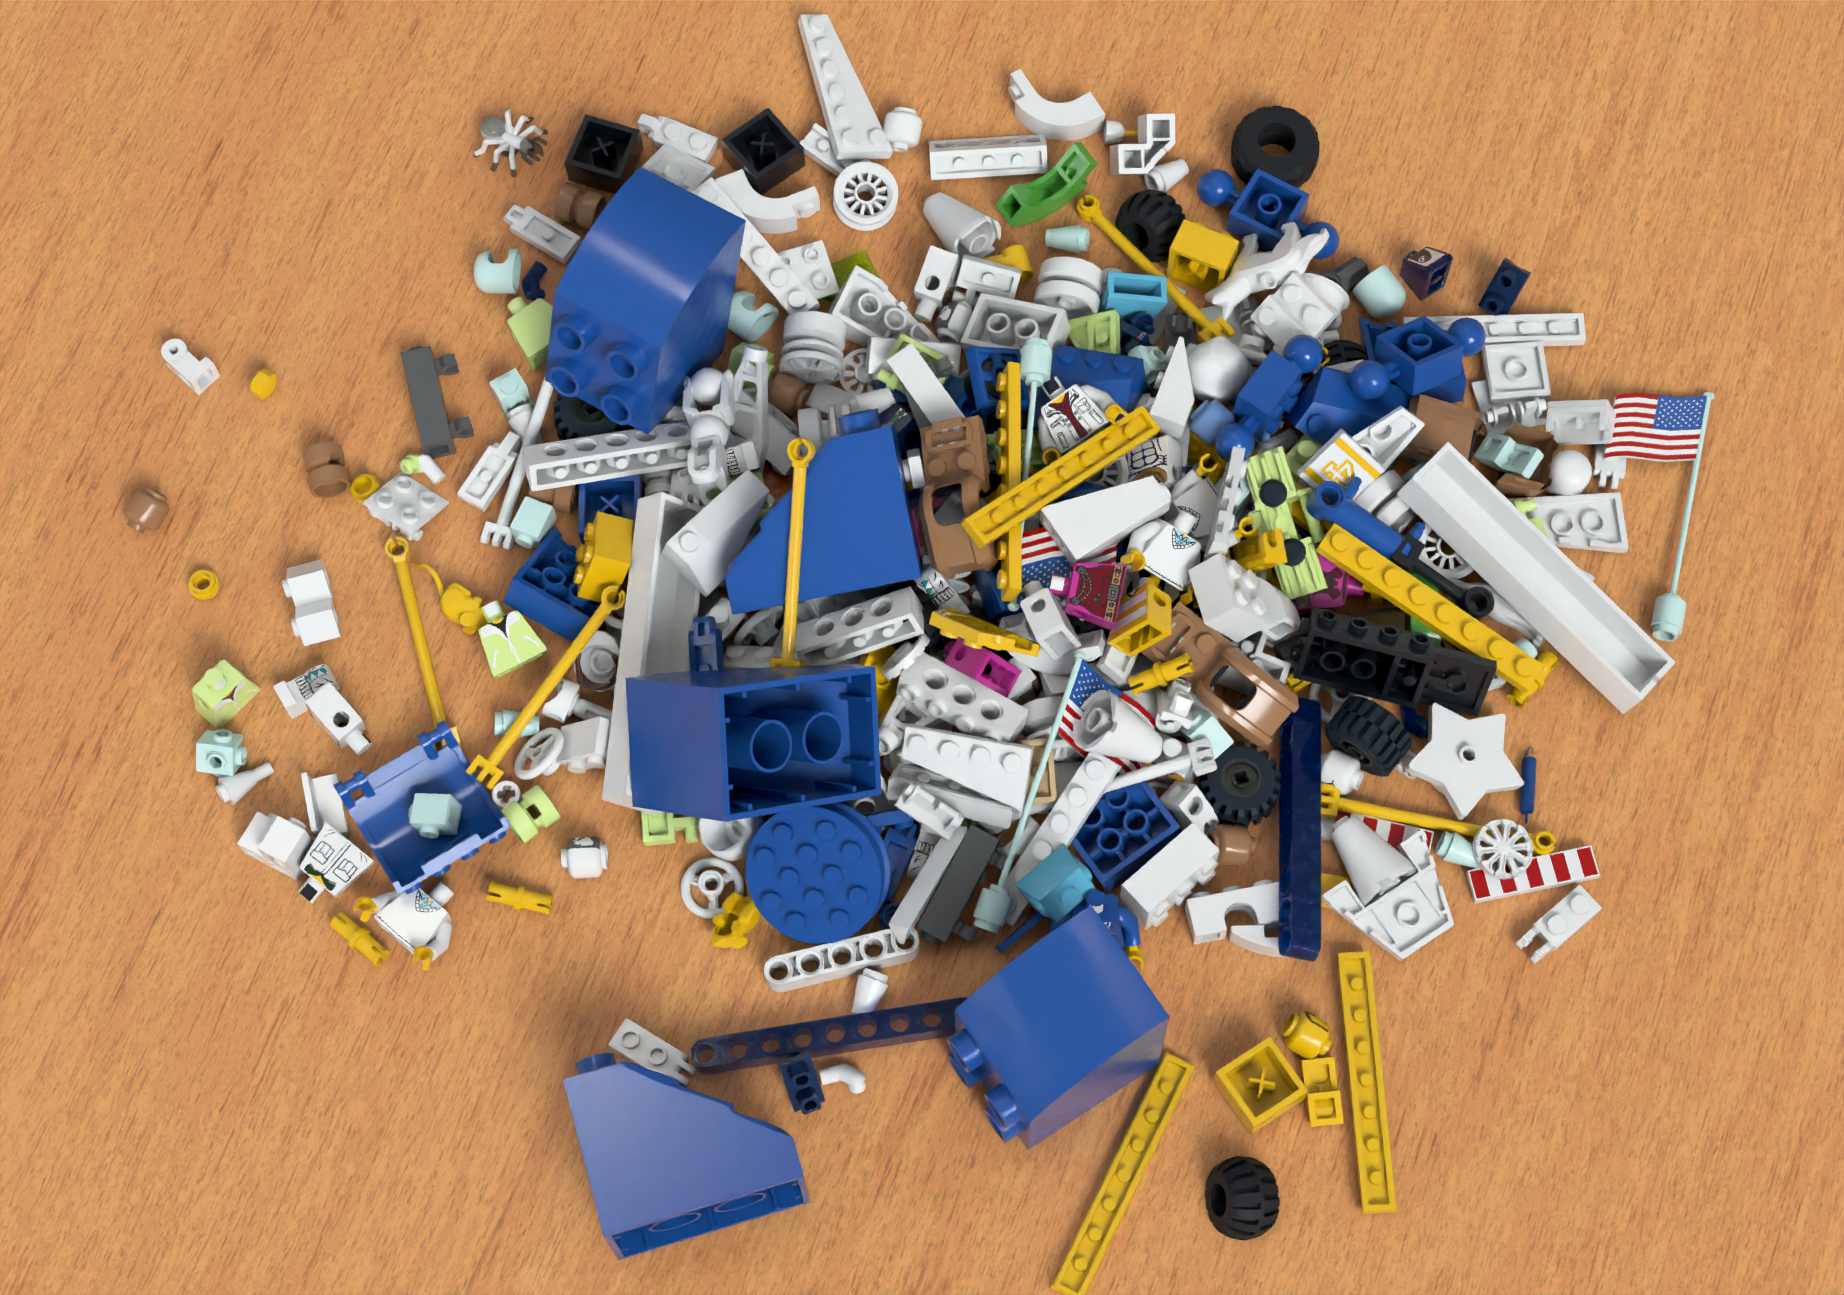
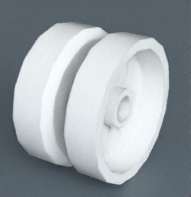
M1066 256L1047 259L1040 267L1039 286L1036 288L1034 303L1065 309L1068 320L1097 314L1100 304L1099 296L1102 294L1105 275L1099 267L1080 258Z
M1394 470L1388 471L1376 479L1354 501L1398 533H1401L1418 515L1397 495L1406 484V481Z

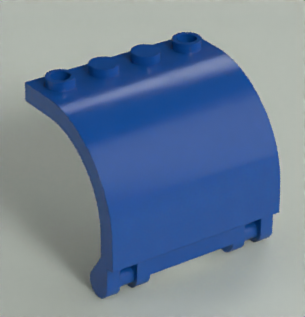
M444 720L437 723V728L427 734L424 731L416 737L420 744L371 773L364 775L360 769L353 773L354 777L346 782L339 781L333 785L398 894L404 891L406 894L416 891L423 885L422 880L432 874L434 877H438L451 869L450 864L459 858L463 861L471 858L479 852L477 847L487 841L492 844L501 840L507 835L506 830L511 828L508 820L495 805L482 783L476 780V773L474 772L469 775L465 772L470 763ZM444 739L447 745L436 751L433 744ZM361 787L364 794L353 800L350 793ZM415 793L451 794L462 805L457 835H439L438 838L421 836L420 832L409 823L408 817L409 808L413 804Z

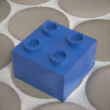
M640 475L579 484L578 534L582 544L585 543L584 533L587 523H593L598 511L634 520V536L638 499L644 497V488Z

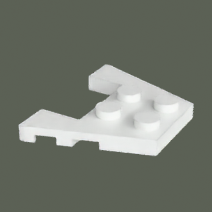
M1423 829L1397 846L1401 854L1413 863L1412 865L1416 869L1415 875L1387 894L1364 907L1351 886L1344 880L1320 897L1322 902L1399 961H1402L1454 926L1442 885L1440 886L1435 871L1436 865L1433 855H1430L1426 843L1427 836Z

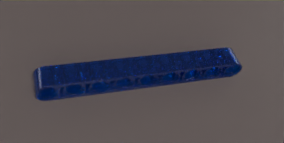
M1298 696L1299 709L1295 713L1291 712L1280 725L1279 770L1281 774L1279 783H1281L1279 791L1278 948L1282 956L1314 962L1321 949V705L1318 700Z
M968 997L702 1038L692 1045L690 1056L698 1072L702 1074H715L778 1064L777 1060L795 1057L807 1049L810 1052L811 1058L948 1037L955 1034V1009ZM935 1014L939 1016L941 1022L937 1026L929 1027L923 1022L924 1018L927 1015ZM902 1019L909 1026L905 1031L897 1032L891 1028L892 1023ZM868 1024L873 1025L877 1031L873 1036L864 1037L859 1033L860 1028ZM832 1030H840L844 1033L843 1039L838 1042L829 1041L827 1035ZM800 1035H808L812 1038L811 1043L806 1047H798L794 1042ZM768 1040H776L780 1044L774 1052H766L762 1049V1046ZM736 1045H743L747 1048L746 1054L739 1058L731 1056L730 1051ZM704 1050H711L715 1053V1056L710 1062L702 1063L698 1060L699 1054Z

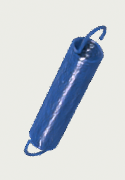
M1532 747L1527 749L1526 757L1522 759V780L1524 785L1521 787L1520 813L1525 815V824L1528 823V814L1534 812L1537 759L1531 756L1527 757L1530 748L1533 754Z

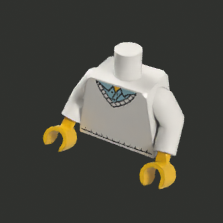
M1211 454L1203 455L1199 461L1200 467L1197 469L1193 468L1176 483L1171 492L1169 510L1164 514V518L1171 525L1181 510L1195 517L1197 521L1188 536L1201 543L1200 551L1203 552L1206 549L1219 495L1209 477L1204 480L1202 477L1205 474H1213L1218 470V462L1211 469H1207L1203 465L1211 457ZM1244 517L1239 522V525L1234 520L1232 530L1228 533V548L1239 543L1242 537L1253 539L1258 535L1259 531L1257 528L1249 532L1244 531L1248 524L1254 522L1252 517Z
M1181 510L1172 525L1157 518L1133 530L1127 552L1120 558V562L1123 565L1131 563V573L1144 568L1178 590L1183 591L1185 589L1187 592L1181 596L1180 601L1188 605L1193 600V609H1197L1199 605L1188 570L1200 564L1201 543L1188 536L1197 519Z
M439 882L428 895L420 888L410 894H406L405 891L398 894L397 890L374 898L360 897L354 905L353 911L358 909L365 910L360 917V920L363 922H367L372 913L376 914L374 919L378 925L413 954L412 964L420 960L423 963L422 970L424 971L429 970L431 961L435 960L449 948L452 919L443 906L454 894L442 882Z

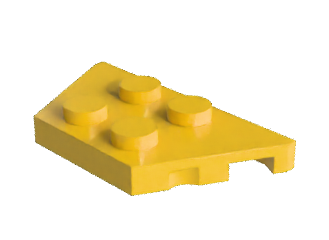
M951 606L933 611L929 621L930 625L940 629L941 635L953 639L961 637L964 639V645L976 649H982V646L993 650H1006L1038 657L1041 648L1039 643Z

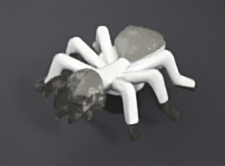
M507 109L504 113L506 124L498 116H488L482 120L480 131L484 140L481 148L475 151L473 155L478 157L486 152L488 145L496 144L497 149L494 151L490 170L493 172L496 170L501 154L509 157L511 176L515 177V155L519 150L522 159L532 165L533 161L531 159L540 161V158L535 154L544 156L543 149L537 142L544 146L547 145V141L540 137H534L533 139L525 137L532 132L539 136L547 135L548 131L546 129L540 130L536 125H531L518 135L523 123L529 124L534 118L532 116L527 118L522 115L514 128L511 124V110Z

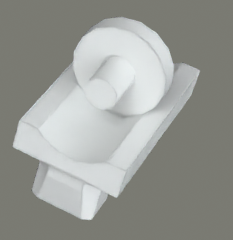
M1175 678L1171 680L1168 689L1159 687L1156 694L1158 712L1155 716V723L1161 732L1175 733L1182 725L1184 728L1190 729L1193 723L1191 706L1194 700L1193 696L1189 694L1191 689L1189 681Z

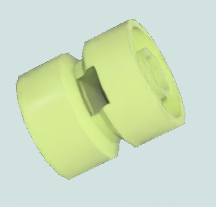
M538 785L522 794L521 802L514 800L500 810L508 820L513 832L523 844L539 834V827L547 828L561 818L552 802ZM531 805L539 815L535 820L526 810Z

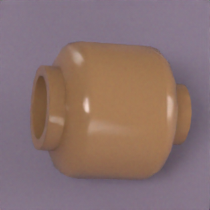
M782 372L777 374L774 379H768V402L787 416H794L799 409H805V404L810 395L805 381Z
M145 486L144 490L135 489L123 508V514L129 519L127 525L140 533H144L145 529L150 531L158 530L169 512V506L166 503L167 497Z
M1220 824L1214 828L1213 832H1209L1207 836L1220 850L1217 859L1220 866H1243L1247 863L1249 857L1254 855L1256 850L1255 838L1251 837L1249 830L1244 825Z

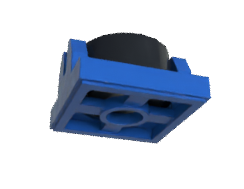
M971 346L965 350L969 368L964 376L966 395L976 405V408L980 409L981 416L991 414V417H995L997 403L1000 400V391L996 390L998 373L1003 372L1008 362H1021L1020 349ZM1020 379L1021 410H1026L1029 408V395L1025 381Z

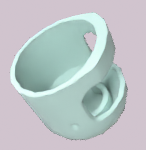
M509 249L508 258L504 263H495L492 251H485L479 254L473 267L474 281L478 289L489 294H517L521 274V249Z
M1386 265L1368 274L1352 291L1367 312L1376 319H1386L1394 315L1402 308L1406 301L1405 289Z
M738 291L733 294L728 329L748 344H753L769 330L778 317L779 310L770 303H766L758 310H755L754 294L748 291Z

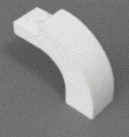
M1021 69L1010 74V87H1008V91L1015 102V117L1031 132L1044 134L1045 138L1052 140L1070 141L1088 137L1104 129L1105 113L1091 92L1070 102L1055 103L1042 98L1034 90Z
M743 169L715 179L720 188L760 233L783 234L798 230V218L810 217L820 210L819 194L815 186L787 197L768 198L758 194L750 186Z
M1256 576L1259 583L1257 586L1259 597L1262 598L1267 607L1265 615L1268 626L1260 631L1276 641L1298 630L1301 621L1298 611L1290 598L1264 579Z

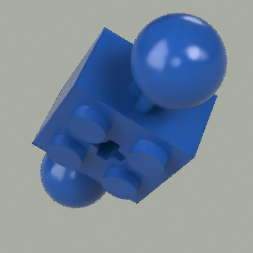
M1258 168L1243 192L1235 188L1232 177L1221 169L1208 170L1198 180L1197 193L1203 203L1212 207L1223 206L1226 203L1233 206L1229 213L1226 231L1242 239L1244 236L1255 233L1258 236V247L1266 251H1273L1284 236L1281 230L1282 225L1290 222L1296 223L1302 238L1310 234H1319L1321 229H1327L1330 236L1322 250L1313 257L1314 259H1326L1333 255L1338 248L1339 235L1334 226L1324 221H1317L1310 225L1301 221L1307 211L1310 194Z
M1424 315L1376 336L1374 360L1362 361L1353 368L1350 375L1351 388L1359 397L1371 400L1382 396L1388 389L1390 380H1392L1411 396L1420 394L1460 376L1463 356L1475 355L1483 348L1486 341L1485 329L1477 320L1465 317L1454 321L1446 332Z
M1307 334L1292 337L1284 347L1283 357L1272 350L1238 393L1233 411L1235 423L1223 426L1215 438V449L1223 460L1230 461L1233 447L1245 448L1243 460H1246L1254 450V438L1262 442L1267 434L1272 436L1277 431L1282 422L1280 417L1285 411L1290 413L1299 400L1297 394L1303 386V383L1300 382L1302 374L1314 371L1322 361V346L1316 338Z

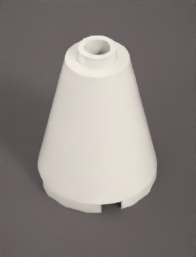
M944 193L933 194L924 203L923 214L946 251L959 255L960 265L964 254L983 259L993 253L995 248L992 244L996 238L1000 240L1001 226L996 219Z
M1099 690L1093 693L1081 706L1080 709L1084 710L1081 720L1075 719L1073 739L1075 744L1082 750L1142 763H1150L1162 753V737L1115 693Z
M1344 816L1332 826L1335 831L1331 834V838L1355 891L1364 906L1367 907L1387 894L1396 885L1399 886L1408 880L1416 871L1411 861L1357 817L1350 819L1348 816Z

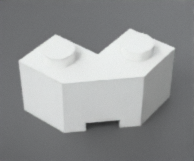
M1144 114L1138 116V144L1110 146V176L1148 174L1157 161L1176 143L1175 114Z
M323 559L287 568L286 579L282 580L286 597H292L295 605V618L291 619L295 637L301 636L304 646L341 637L339 617L333 605L332 598L334 595Z

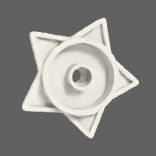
M1433 703L1429 707L1428 744L1410 761L1404 770L1430 782L1439 792L1444 794L1459 820H1462L1469 814L1485 793L1515 790L1524 785V781L1503 751L1505 714L1468 720L1437 703Z

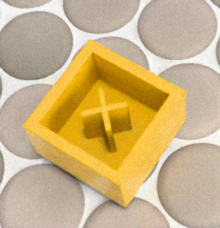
M1184 219L1169 250L1166 277L1207 293L1228 278L1237 258L1239 241L1227 233H1218L1206 228L1202 223L1190 222Z
M598 511L593 523H587L584 533L585 543H579L575 556V561L580 562L576 567L573 583L578 584L577 597L601 603L602 591L608 586L615 585L619 586L617 591L610 592L607 595V601L610 604H614L631 565L634 520Z
M1268 1037L1216 1071L1213 1082L1250 1135L1305 1100L1308 1089L1271 1037Z

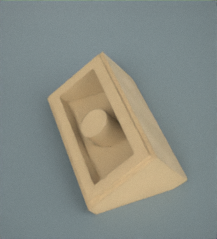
M1048 738L1016 741V744L1034 747L1026 801ZM1053 746L1033 804L1057 802Z

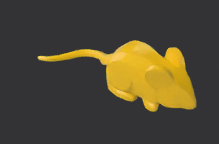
M411 562V566L418 569L424 568L433 576L440 596L442 613L451 622L461 624L465 634H473L479 628L488 624L481 610L483 607V600L477 596L474 598L470 597L471 593L455 582L444 590L439 575L432 567L425 563L416 564Z
M748 885L747 897L741 896L736 892L732 893L722 905L724 912L712 918L713 923H715V926L712 928L711 939L713 946L740 949L747 944L748 939L744 934L756 926L761 914L751 898Z

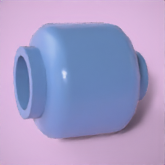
M1206 399L1189 416L1192 419L1190 429L1206 445H1213L1215 443L1216 435L1223 426L1235 423V416L1218 400L1209 402Z

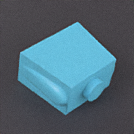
M1108 271L1105 288L1100 298L1099 311L1106 312L1116 309L1120 319L1128 323L1131 316L1145 312L1152 316L1154 322L1167 304V279L1162 276Z
M1064 843L1015 884L1016 888L1033 908L1042 916L1049 917L1055 922H1058L1085 899L1090 891L1096 889L1091 881L1092 873L1069 851Z

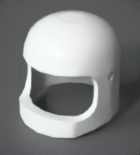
M1564 450L1557 453L1552 458V462L1549 463V478L1552 479V482L1545 492L1550 496L1580 495L1589 484L1592 476V466L1588 458L1575 450Z

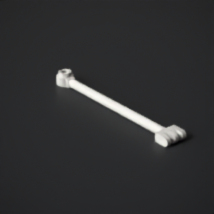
M545 377L496 524L485 522L480 538L481 543L488 544L493 533L492 546L500 547L503 537H505L503 549L511 550L515 539L508 525L526 474L523 447L535 445L554 389L551 383L545 381Z
M1205 738L1187 743L1190 753L1188 755L1115 776L1104 793L1193 767L1196 776L1213 772L1217 769L1216 761L1213 760V750L1210 749L1212 747L1211 742ZM1062 793L1057 794V801ZM1056 802L1032 804L1028 816L1050 810ZM1016 809L1013 820L1020 819L1023 811ZM981 823L984 830L990 834L1000 833L1004 829Z

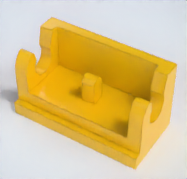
M1273 529L1253 539H1247L1233 546L1234 560L1243 568L1250 569L1253 573L1287 563L1282 529ZM1228 548L1225 557H1227V558H1229L1230 560H1232L1231 557H1230V555H1229L1230 550H1229V548Z

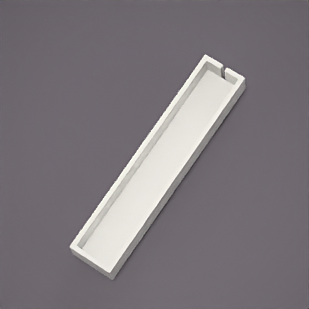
M1449 442L1397 493L1416 514L1622 714L1638 704L1657 684L1656 682L1675 664V661Z
M664 492L640 498L637 503L602 800L651 815L663 812L633 807L625 678L690 671L688 633L690 630H693V619L698 617L700 591L661 553L666 543L697 515L703 507L690 502L683 503L682 499Z

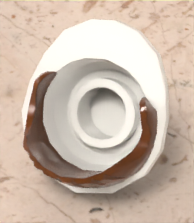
M597 630L574 661L577 682L583 688L603 692L612 689L616 684L620 646L613 636L605 631Z

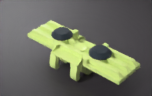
M1283 446L1247 458L1248 464L1245 475L1255 506V510L1248 513V517L1254 519V522L1251 524L1252 528L1258 529L1257 536L1270 532L1273 529H1282L1287 563L1275 566L1282 592L1290 600L1328 588L1317 552L1315 551V546L1321 543L1326 534H1323L1320 521L1313 518L1306 508L1307 497L1313 492L1312 487L1297 491ZM1300 500L1311 537L1304 539L1297 533L1291 514L1293 512L1291 503Z

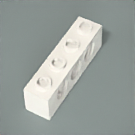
M911 586L797 624L795 652L801 660H805V666L832 665L924 634L923 606L920 604Z
M925 652L919 657L913 658L915 662L900 674L896 694L902 696L906 701L929 711L934 717L941 718L956 726L963 733L1014 743L1024 729L1029 713L1028 709Z

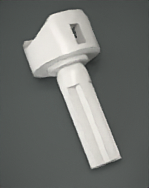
M564 677L556 685L558 695L545 703L542 710L543 715L561 723H565L568 716L571 717L572 714L584 720L598 716L609 720L612 718V711L585 699H580L579 691L581 685Z

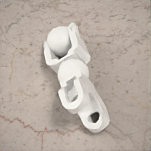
M705 367L697 371L691 378L686 376L684 379L685 390L683 391L682 410L690 427L689 435L691 441V449L687 452L688 472L693 483L698 484L699 497L703 507H706L712 501L709 500L710 490L719 489L723 491L731 484L727 466V453L724 448L729 437L727 427L732 426L735 422V405L732 393L734 376L730 369L722 373L715 368ZM697 402L701 405L713 406L712 410L698 412Z

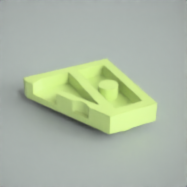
M1116 309L1068 320L1071 329L1068 336L1076 348L1120 355V315Z

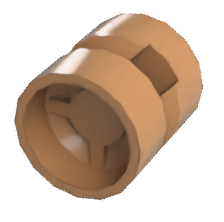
M566 182L558 193L554 207V216L566 222H575L577 220L578 226L590 229L607 206V195L593 190H588L585 193L583 187Z
M335 442L317 443L311 445L303 452L306 471L309 473L308 480L312 495L319 498H330L341 495L350 488V480L347 469L344 467L345 458L340 444Z
M579 484L533 492L530 488L529 497L548 505H553L558 512L572 515L579 503Z

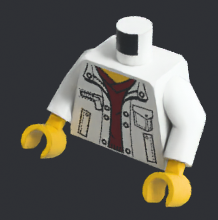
M1057 376L1053 377L1041 386L1051 400L1040 408L1042 414L1038 418V438L1043 452L1042 461L1047 467L1053 460L1061 458V454L1065 455L1070 448L1088 439L1109 423L1118 427L1119 425L1115 422L1116 417L1119 414H1123L1128 418V413L1121 406L1117 405L1105 391L1091 385L1080 387L1078 384H1074L1066 390Z

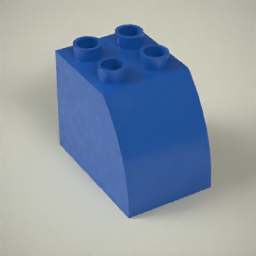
M639 167L622 185L596 219L574 254L554 292L545 381L551 383L553 388L563 396L577 397L602 410L614 423L620 425L628 424L649 435L683 397L685 377L691 378L697 371L705 367L709 368L724 351L746 220Z
M1091 905L1016 957L955 1009V1034L947 1039L948 1045L952 1050L947 1057L967 1088L981 1081L988 1092L984 1094V1097L989 1106L984 1109V1112L1001 1140L1006 1143L1018 1135L1027 1150H1029L1157 1066L1170 1016Z

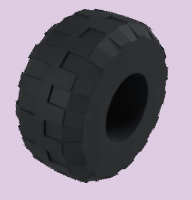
M1281 106L1258 108L1247 114L1235 129L1231 143V162L1235 173L1247 185L1258 168L1296 188H1300L1311 178L1317 165L1320 148L1318 133L1310 120L1294 109ZM1268 144H1277L1283 146L1289 153L1283 156H1273L1267 154L1261 147Z

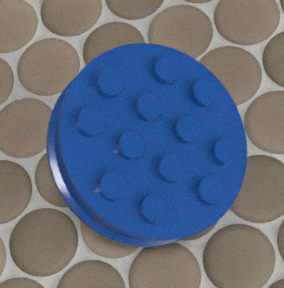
M842 802L776 813L756 832L746 857L745 872L748 889L761 915L784 935L805 943H834L858 932L879 911L886 899L890 886V859L881 835L863 814Z

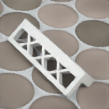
M1044 134L928 141L931 180L1043 174L1048 172L1047 144Z

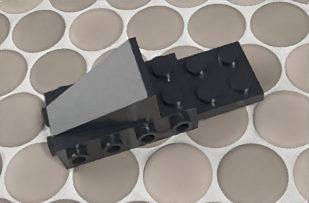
M1312 607L1308 619L1302 618L1298 636H1301L1299 643H1293L1290 660L1294 661L1293 678L1414 709H1416L1418 702L1429 705L1437 703L1449 710L1476 717L1479 714L1496 672L1497 661L1435 646L1434 637L1420 632L1414 633L1404 630L1405 612L1398 607L1339 614L1329 609Z

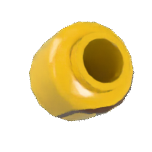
M1302 1011L1299 1014L1293 1013L1281 1031V1035L1284 1036V1045L1304 1059H1313L1318 1054L1321 1056L1325 1055L1332 1044V1039L1329 1038V1024L1308 1011Z

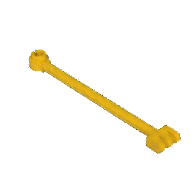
M1085 195L1079 200L1077 211L1081 220L1096 224L1147 275L1166 277L1103 215L1097 198L1092 195ZM1166 277L1167 295L1189 317H1192L1193 321L1202 329L1198 333V340L1201 343L1218 336L1224 337L1220 331L1228 338L1235 335L1233 328L1222 317L1212 323Z
M807 438L793 439L787 447V454L792 461L794 471L781 657L770 658V667L805 666V660L794 659L806 470L816 450L813 442ZM802 445H805L808 449L806 456L800 454V447Z
M396 536L398 546L404 552L399 556L394 555L397 548L391 537L387 540L384 549L390 561L394 562L434 727L437 728L436 724L443 720L446 722L408 568L407 559L410 556L411 549L405 538ZM457 726L449 728L454 738L456 739L458 745L462 749V742ZM444 739L437 742H441L442 747L447 745ZM435 743V744H433V746H434V748H435L436 751H437L438 748H437V745H436V743Z
M608 586L602 591L600 597L601 604L502 739L487 759L478 754L465 771L466 773L471 775L475 772L477 766H480L482 771L476 777V780L481 783L488 773L491 774L493 777L487 782L486 787L492 790L504 774L497 767L502 758L612 610H618L625 604L626 595L623 589L617 594L619 597L617 603L610 604L607 601V595L610 592H616L619 586Z
M1318 784L1317 791L1329 796H1316V804L1327 806V808L1315 807L1314 816L1335 820L1337 811L1341 810L1451 833L1455 831L1458 834L1475 837L1482 827L1481 825L1341 798V790L1333 785ZM1486 830V834L1493 838L1490 830ZM1540 830L1534 834L1528 833L1534 847L1533 855L1535 857L1553 852L1556 840L1550 832ZM1510 831L1509 838L1513 836L1515 832ZM1520 837L1514 844L1524 843L1522 837ZM1539 838H1545L1550 845L1542 846L1539 843Z

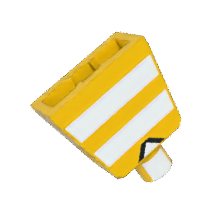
M1149 577L1140 578L1137 589L1120 598L1116 622L1108 636L1107 643L1129 657L1135 656L1171 635L1172 599L1168 594L1158 589L1156 581Z

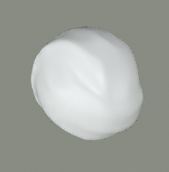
M1218 336L1200 343L1189 354L1188 366L1193 394L1202 401L1207 399L1209 402L1218 400L1221 403H1227L1247 383L1249 374L1248 360L1244 353L1227 338Z
M765 815L728 822L699 818L698 829L700 831L701 843L713 855L728 861L743 859L747 857L750 843L756 832L765 823Z

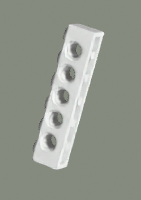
M687 421L657 425L649 435L638 429L524 446L525 473L531 491L687 467V452L691 449L690 427Z

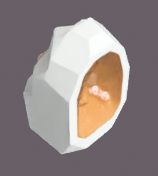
M1030 816L1027 818L1013 860L1023 854L1041 827ZM1020 819L1013 820L1009 829H1004L998 837L1000 844L995 851L996 853L1007 858Z

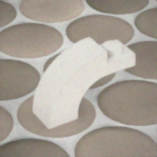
M1024 613L1001 618L999 627L1038 643ZM1103 629L1078 634L1077 636L1082 646L1055 661L1042 647L1038 657L1008 651V653L1022 664L1034 670L1048 674L1067 675L1072 672L1076 657H1074L1075 653L1082 652L1086 656L1084 661H1093L1103 655L1107 639Z

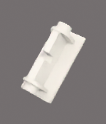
M911 780L908 781L894 805L947 841L950 839L955 828H958L964 820L963 814L960 813L961 811L955 810Z

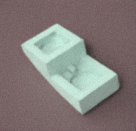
M1489 432L1473 457L1501 472L1530 479L1544 454L1538 448L1517 444L1510 436Z

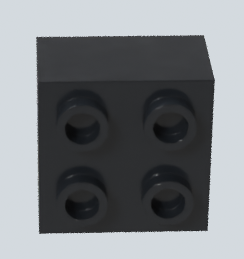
M769 108L721 139L724 158L736 171L743 169L750 186L760 195L765 194L805 166L804 147Z
M585 114L565 161L569 181L616 194L622 185L633 175L644 149L641 131Z

